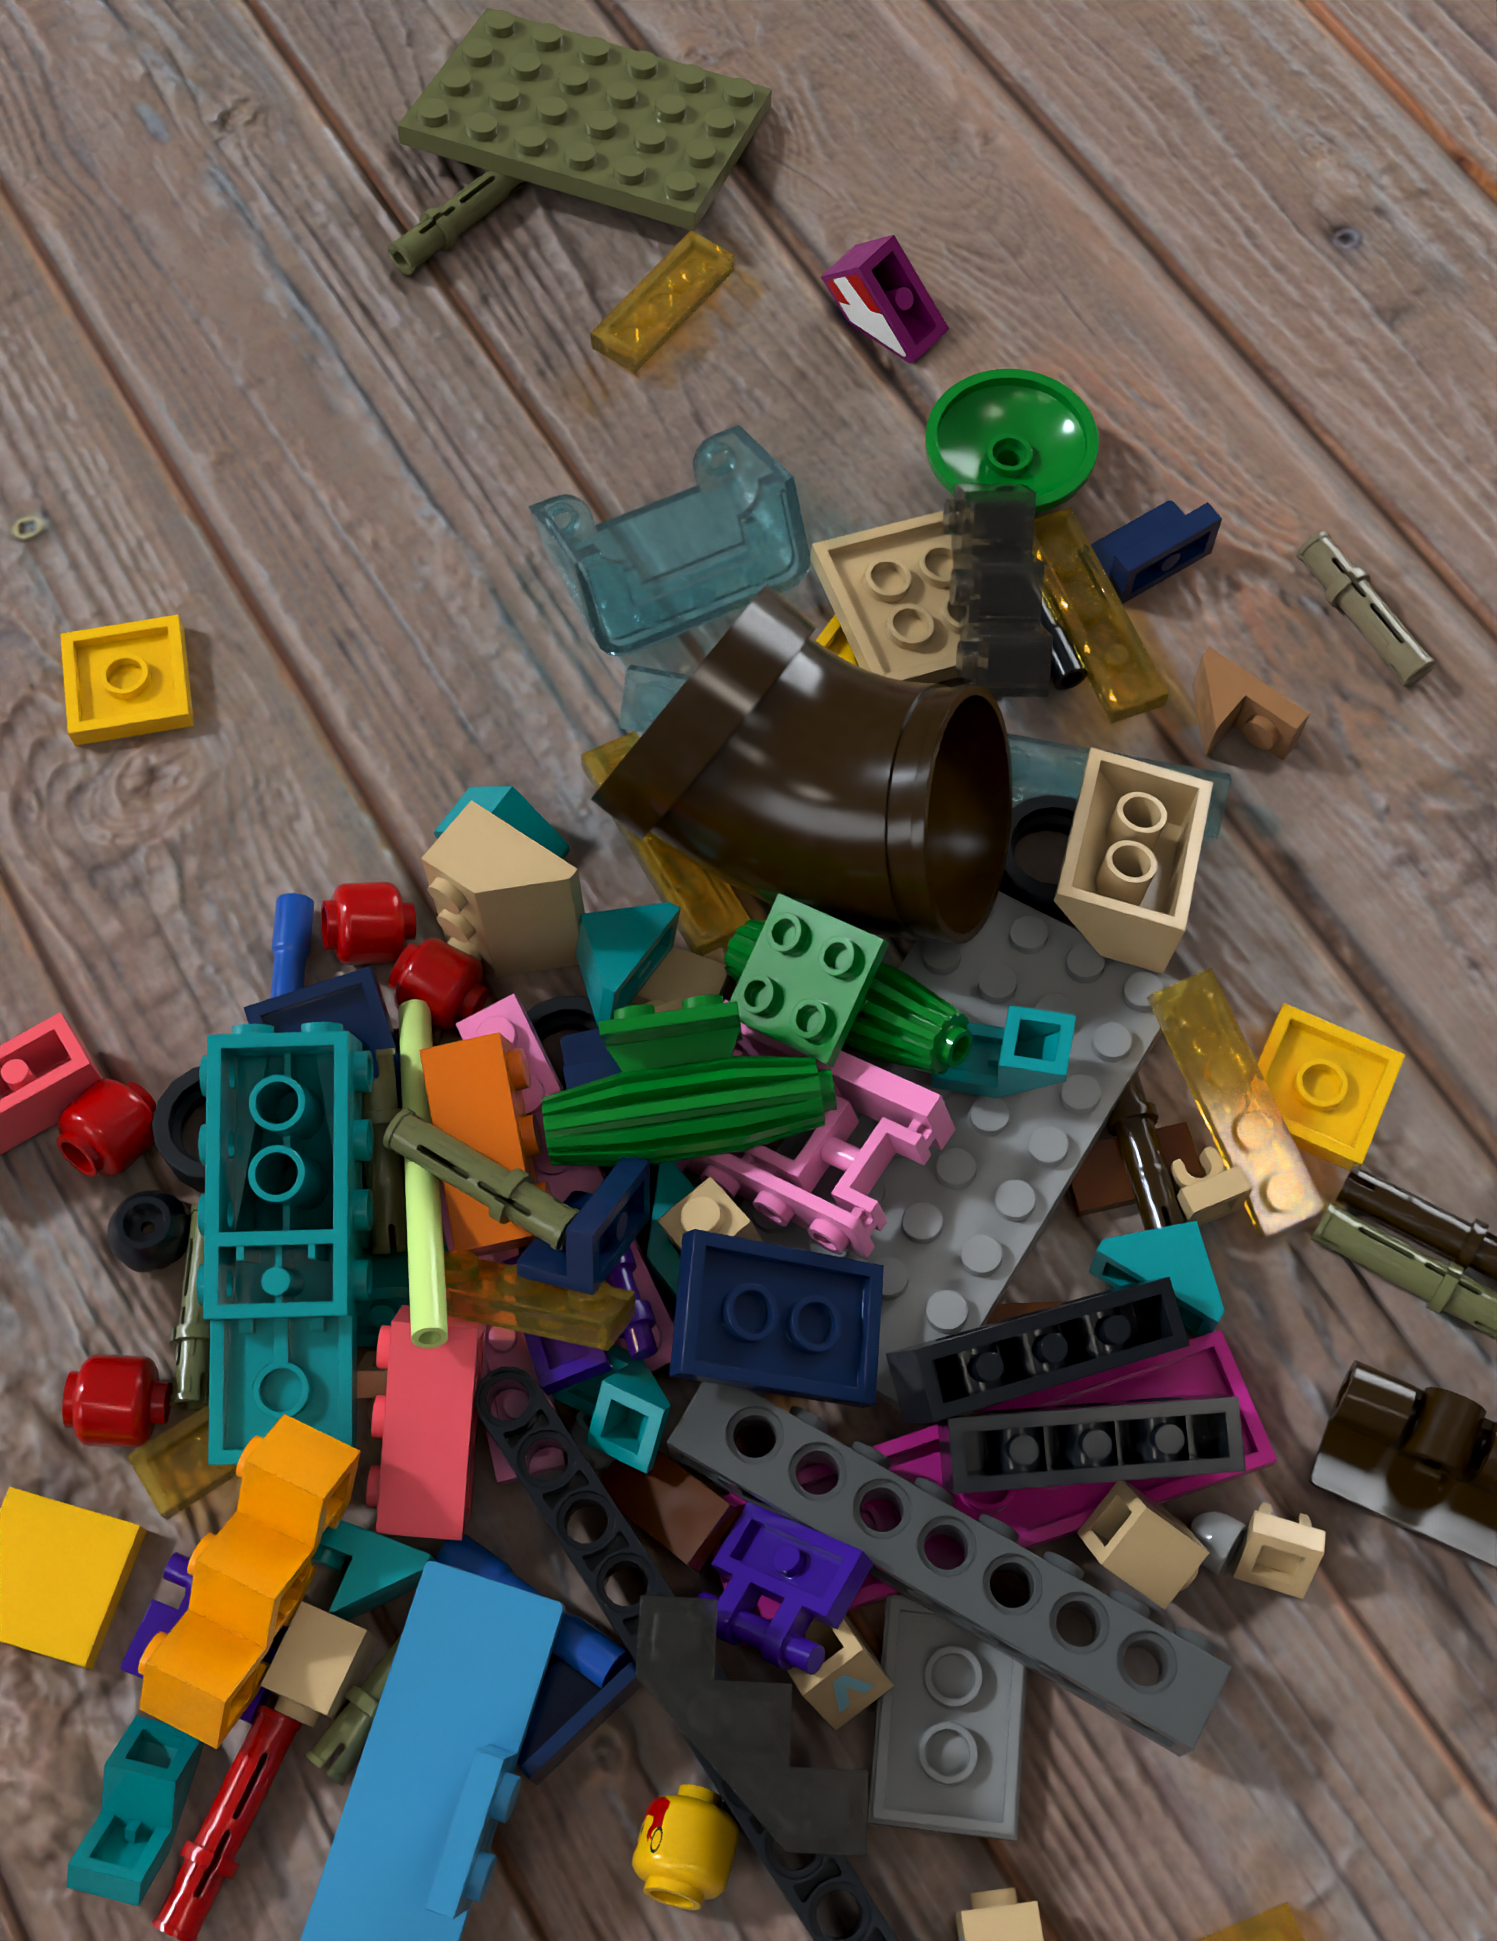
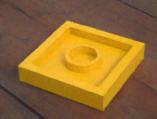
M179 614L60 633L67 731L74 746L194 726L185 632Z
M1283 1003L1233 1120L1351 1171L1355 1163L1361 1166L1363 1164L1405 1054Z
M9 1486L0 1508V1643L93 1671L147 1530L138 1524Z

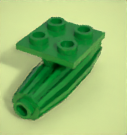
M778 893L766 921L757 919L745 921V925L739 926L735 930V935L732 939L730 938L727 944L728 950L724 954V962H726L725 971L732 979L738 982L729 1002H738L740 1022L810 1057H815L816 1060L834 1067L844 1045L871 1058L938 1075L946 1073L949 1067L956 1068L961 1065L969 1054L972 1045V1033L967 1029L969 1021L963 1012L909 974L881 962L890 942Z
M718 994L687 998L682 1001V1009L655 1013L654 1006L647 1004L626 1006L614 1010V1019L598 1021L600 1036L610 1057L612 1056L622 1072L542 1098L543 1125L552 1166L615 1167L622 1157L645 1159L650 1161V1165L742 1152L825 1126L824 1111L837 1110L831 1069L818 1071L815 1057L732 1056L737 1041L743 1040L738 1002L723 1003V996Z

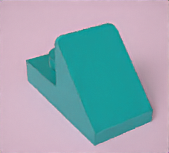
M341 1520L337 1529L327 1527L322 1533L321 1542L311 1562L337 1572L341 1571L345 1561L350 1563L330 1608V1614L349 1621L417 1589L425 1564L428 1561L436 1560L429 1553Z

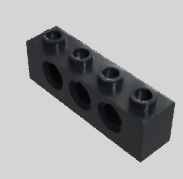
M1170 1277L1126 1284L886 1353V1358L904 1423H928L944 1420L1190 1345Z
M1212 1393L976 1411L937 1421L942 1483L944 1488L954 1494L1246 1471L1238 1396Z

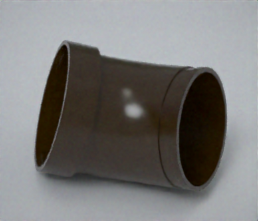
M767 583L625 755L591 800L640 841L651 832L697 866L727 884L771 905L774 904L778 893L870 934L921 941L936 938L942 942L956 944L972 940L983 928L996 901L1004 874L1011 832L1013 802L1012 762L1008 734L998 703L993 695L983 686L964 684L956 687H947L946 685L936 683L902 681L867 671L844 660L814 640L811 634L817 625Z

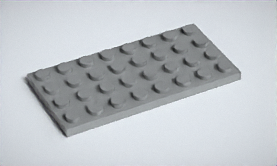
M1000 891L986 923L972 940L962 944L946 943L936 938L922 941L917 940L898 970L909 974L963 1012L968 1021L972 1023L1005 1028L1009 1005L1076 1015L1066 1082L1000 1098L931 1088V1073L871 1058L846 1047L843 1052L942 1096L956 1129L942 1151L930 1146L931 1156L925 1165L919 1164L898 1153L894 1155L868 1194V1197L879 1202L888 1221L881 1232L874 1229L870 1235L875 1248L867 1259L847 1249L841 1255L830 1252L815 1242L809 1236L807 1229L791 1221L786 1227L779 1226L761 1215L754 1208L753 1202L744 1199L739 1207L752 1221L762 1241L765 1243L884 1265L876 1397L900 1412L901 1409L886 1353L986 1325L1107 1125L1110 1114L1115 1109L1126 1086L1135 1073L1140 1070L1183 999L1187 985L1165 973H1157L1100 956L1080 931ZM854 1111L859 1123L846 1142L861 1149L879 1122ZM816 1128L785 1138L776 1152L795 1160ZM830 1165L811 1194L837 1206L831 1192L845 1171Z

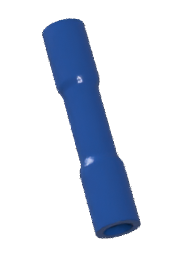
M288 893L280 895L276 899L272 939L274 963L270 998L304 988L306 959L310 953L314 901L306 895Z
M464 1534L462 1541L447 1540L437 1555V1562L545 1596L514 1574L512 1568L467 1534ZM567 1611L564 1612L552 1652L602 1689L627 1665L630 1653L580 1616L569 1614Z

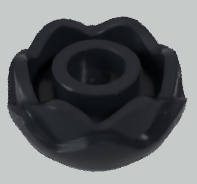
M145 1190L129 1196L116 1208L108 1223L107 1238L113 1255L128 1268L141 1273L163 1269L171 1263L178 1261L184 1255L189 1243L190 1211L178 1198L165 1191ZM153 1224L154 1229L151 1233H143L146 1225Z

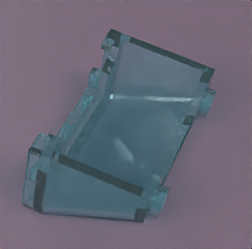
M740 425L710 436L696 449L693 458L696 486L595 525L593 515L588 506L577 496L568 494L558 495L528 506L536 533L583 622L599 648L608 655L620 657L635 653L748 607L767 583L778 593H783L798 585L806 576L810 566V553L794 477Z

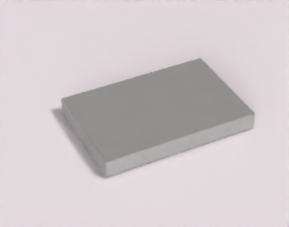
M896 1594L887 1597L885 1600L880 1664L895 1686L877 1699L867 1824L1017 1841L1027 1667L910 1598Z

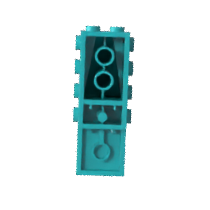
M304 1023L301 1024V1032L274 1033V1026L266 1024L232 1026V1034L207 1035V1055L202 1056L199 1071L201 1092L206 1097V1124L201 1125L198 1140L200 1161L205 1166V1194L200 1195L197 1211L199 1232L204 1236V1264H200L198 1268L196 1290L198 1303L200 1306H203V1319L210 1320L208 1465L237 1464L249 1441L256 1435L264 1438L283 1414L357 1449V1317H362V1302L371 1301L373 1295L371 1259H362V1250H370V1247H372L370 1231L373 1226L374 1214L371 1189H364L362 1183V1161L372 1160L374 1147L372 1122L370 1119L362 1120V1092H371L373 1088L374 1068L371 1051H362V1042L349 1031H343V1024Z

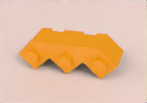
M283 1414L264 1438L256 1435L249 1441L236 1467V1476L242 1478L236 1512L217 1535L209 1532L200 1540L189 1560L187 1573L193 1576L188 1610L168 1634L160 1631L152 1638L140 1659L138 1673L143 1675L140 1710L215 1749L220 1746L258 1694L260 1685L270 1667V1664L262 1659L267 1654L273 1638L283 1625H290L318 1569L317 1566L311 1564V1560L319 1547L322 1533L327 1527L337 1529L349 1505L361 1453L360 1450L286 1414Z

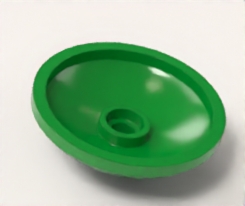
M1022 369L989 370L974 374L957 382L938 399L932 408L925 435V450L929 465L939 482L952 495L977 509L1012 516L1044 512L1065 503L1076 495L1091 476L1099 449V436L1095 420L1082 399L1059 381L1040 373Z

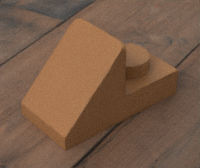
M1209 647L1203 653L1192 684L1204 755H1210L1234 727L1242 732L1245 738L1255 747L1268 750L1281 760H1284L1297 745L1310 713L1212 647Z

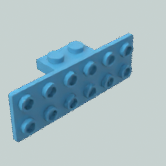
M428 1561L425 1564L300 1941H461L473 1901L478 1903L483 1901L493 1877L497 1855L489 1853L498 1821L505 1824L508 1822L519 1794L521 1776L515 1775L514 1771L565 1612V1606L562 1602L437 1561Z

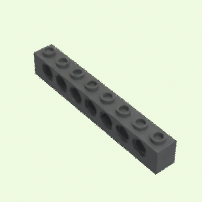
M702 1382L667 1441L669 1458L746 1503L751 1502L864 1551L873 1563L868 1573L870 1576L1180 1757L1194 1750L1232 1669L1231 1666L1215 1658L1218 1648L1209 1640L1182 1627H1177L1173 1634L1147 1619L1151 1610L1141 1601L1116 1589H1111L1108 1596L1081 1581L1085 1574L1084 1571L1070 1560L1046 1551L1042 1558L1018 1545L1016 1542L1019 1534L1000 1520L981 1514L977 1521L952 1507L955 1498L939 1485L920 1477L912 1484L888 1470L892 1464L891 1461L876 1449L858 1441H855L852 1447L849 1448L826 1434L829 1426L808 1410L792 1406L790 1411L787 1412L764 1399L767 1392ZM748 1428L764 1429L773 1437L775 1445L767 1455L751 1458L743 1455L736 1448L734 1442L737 1436ZM821 1463L828 1466L834 1472L837 1484L828 1493L821 1495L811 1494L805 1491L798 1483L796 1477L798 1472L808 1464ZM872 1499L887 1500L897 1509L900 1523L894 1529L887 1532L874 1531L863 1522L860 1508ZM937 1535L953 1538L962 1549L963 1563L951 1570H944L934 1566L925 1554L924 1543L929 1538ZM1000 1572H1010L1017 1575L1024 1582L1027 1589L1026 1604L1018 1608H1008L998 1603L990 1590V1578ZM1072 1609L1081 1612L1087 1617L1092 1626V1640L1088 1646H1072L1061 1638L1056 1626L1058 1612ZM1139 1647L1145 1649L1155 1658L1158 1665V1678L1154 1686L1139 1685L1127 1675L1124 1668V1654L1127 1648Z

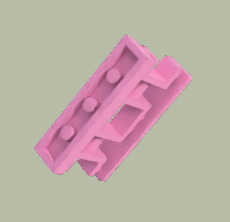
M741 1023L743 1040L737 1041L732 1055L810 1057ZM840 1051L834 1067L816 1060L818 1071L831 1069L837 1110L824 1111L825 1126L816 1128L795 1160L789 1159L765 1146H760L742 1152L674 1162L681 1171L685 1168L699 1175L702 1182L711 1176L732 1200L737 1194L753 1202L754 1208L771 1222L786 1227L791 1221L807 1229L809 1236L830 1252L841 1255L847 1249L867 1259L875 1248L870 1235L874 1229L881 1232L888 1221L879 1202L868 1197V1194L894 1155L898 1153L919 1164L925 1165L931 1156L929 1147L932 1146L942 1151L956 1129L940 1094ZM854 1111L879 1122L861 1149L846 1142L859 1123ZM830 1165L845 1171L831 1192L837 1206L811 1194Z

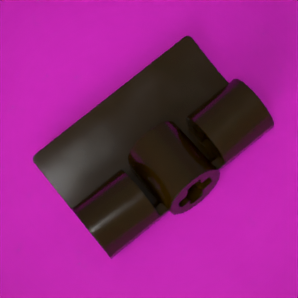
M1355 1360L1345 1375L1328 1418L1311 1470L1310 1484L1497 1569V1422L1484 1418L1487 1411L1481 1405L1463 1395L1436 1387H1427L1423 1391L1414 1385Z

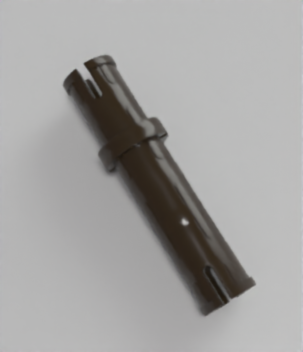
M1136 1072L1123 1091L1115 1109L1112 1110L1108 1119L1107 1129L1109 1134L1117 1136L1144 1230L1146 1231L1185 1222L1155 1129V1125L1158 1122L1157 1119H1159L1155 1104L1147 1102L1139 1074Z
M1357 1163L1353 1165L1335 1201L1340 1204L1344 1203L1452 1258L1453 1262L1464 1267L1463 1272L1469 1267L1497 1281V1236L1487 1231L1489 1224L1477 1218L1474 1222L1470 1223L1361 1168V1165Z

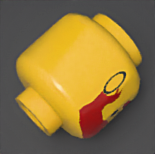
M682 1784L679 1786L677 1795L658 1796L649 1803L633 1853L632 1866L637 1876L645 1882L643 1892L651 1899L671 1907L699 1910L702 1908L704 1900L715 1899L725 1891L740 1837V1829L735 1818L720 1808L722 1798L718 1793L701 1786Z

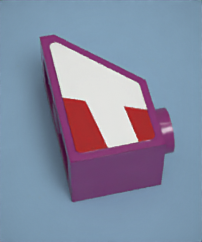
M895 235L856 244L821 276L848 323L907 363L916 362L949 330Z

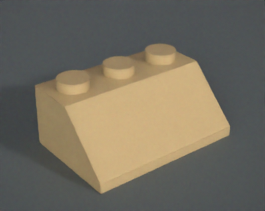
M1091 747L1087 756L1054 902L1100 956L1163 974L1186 929L1213 782Z
M471 800L421 858L429 883L427 890L434 900L438 913L436 919L443 929L446 942L478 958L483 965V969L495 977L579 965L575 953L581 914L585 913L578 869Z

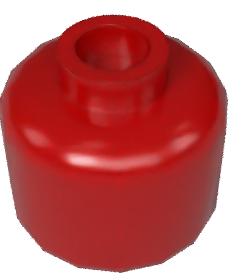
M390 882L340 884L335 888L331 900L322 901L321 930L324 948L326 951L334 950L338 960L346 965L396 962L404 949L405 940H415L417 924L413 902L403 903L398 888Z
M433 937L426 939L420 945L414 943L407 945L398 957L388 981V988L394 990V1003L397 1009L405 1001L412 999L423 1000L431 1011L432 1024L442 1026L444 1030H452L456 1027V1023L481 1011L489 994V989L481 985L483 979V965L481 961L449 943Z
M100 1079L89 1086L59 1114L57 1128L60 1136L56 1141L58 1149L74 1168L87 1176L93 1177L98 1173L105 1176L121 1174L155 1143L152 1121L154 1117L153 1112L156 1110V1103L152 1096L135 1082H128L124 1085L116 1080Z
M110 1354L92 1355L84 1361L79 1371L72 1370L67 1376L62 1401L63 1424L65 1427L74 1428L76 1437L83 1445L121 1448L141 1447L149 1441L155 1424L168 1423L171 1407L168 1405L169 1396L171 1395V1382L160 1381L157 1366L149 1357Z

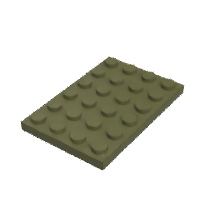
M487 8L398 124L399 144L695 231L769 111L772 89L752 84L743 78H731L710 72L697 65L682 64L661 58L648 51H637L612 44L599 37H588L563 30L554 24H542L514 16L508 11Z

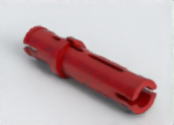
M259 1706L258 1714L230 1770L224 1778L223 1784L195 1841L186 1840L179 1854L186 1859L157 1917H154L151 1923L152 1927L178 1940H198L197 1935L225 1878L234 1879L240 1864L234 1862L236 1855L262 1802L268 1794L269 1788L296 1732L302 1726L301 1723L266 1706Z

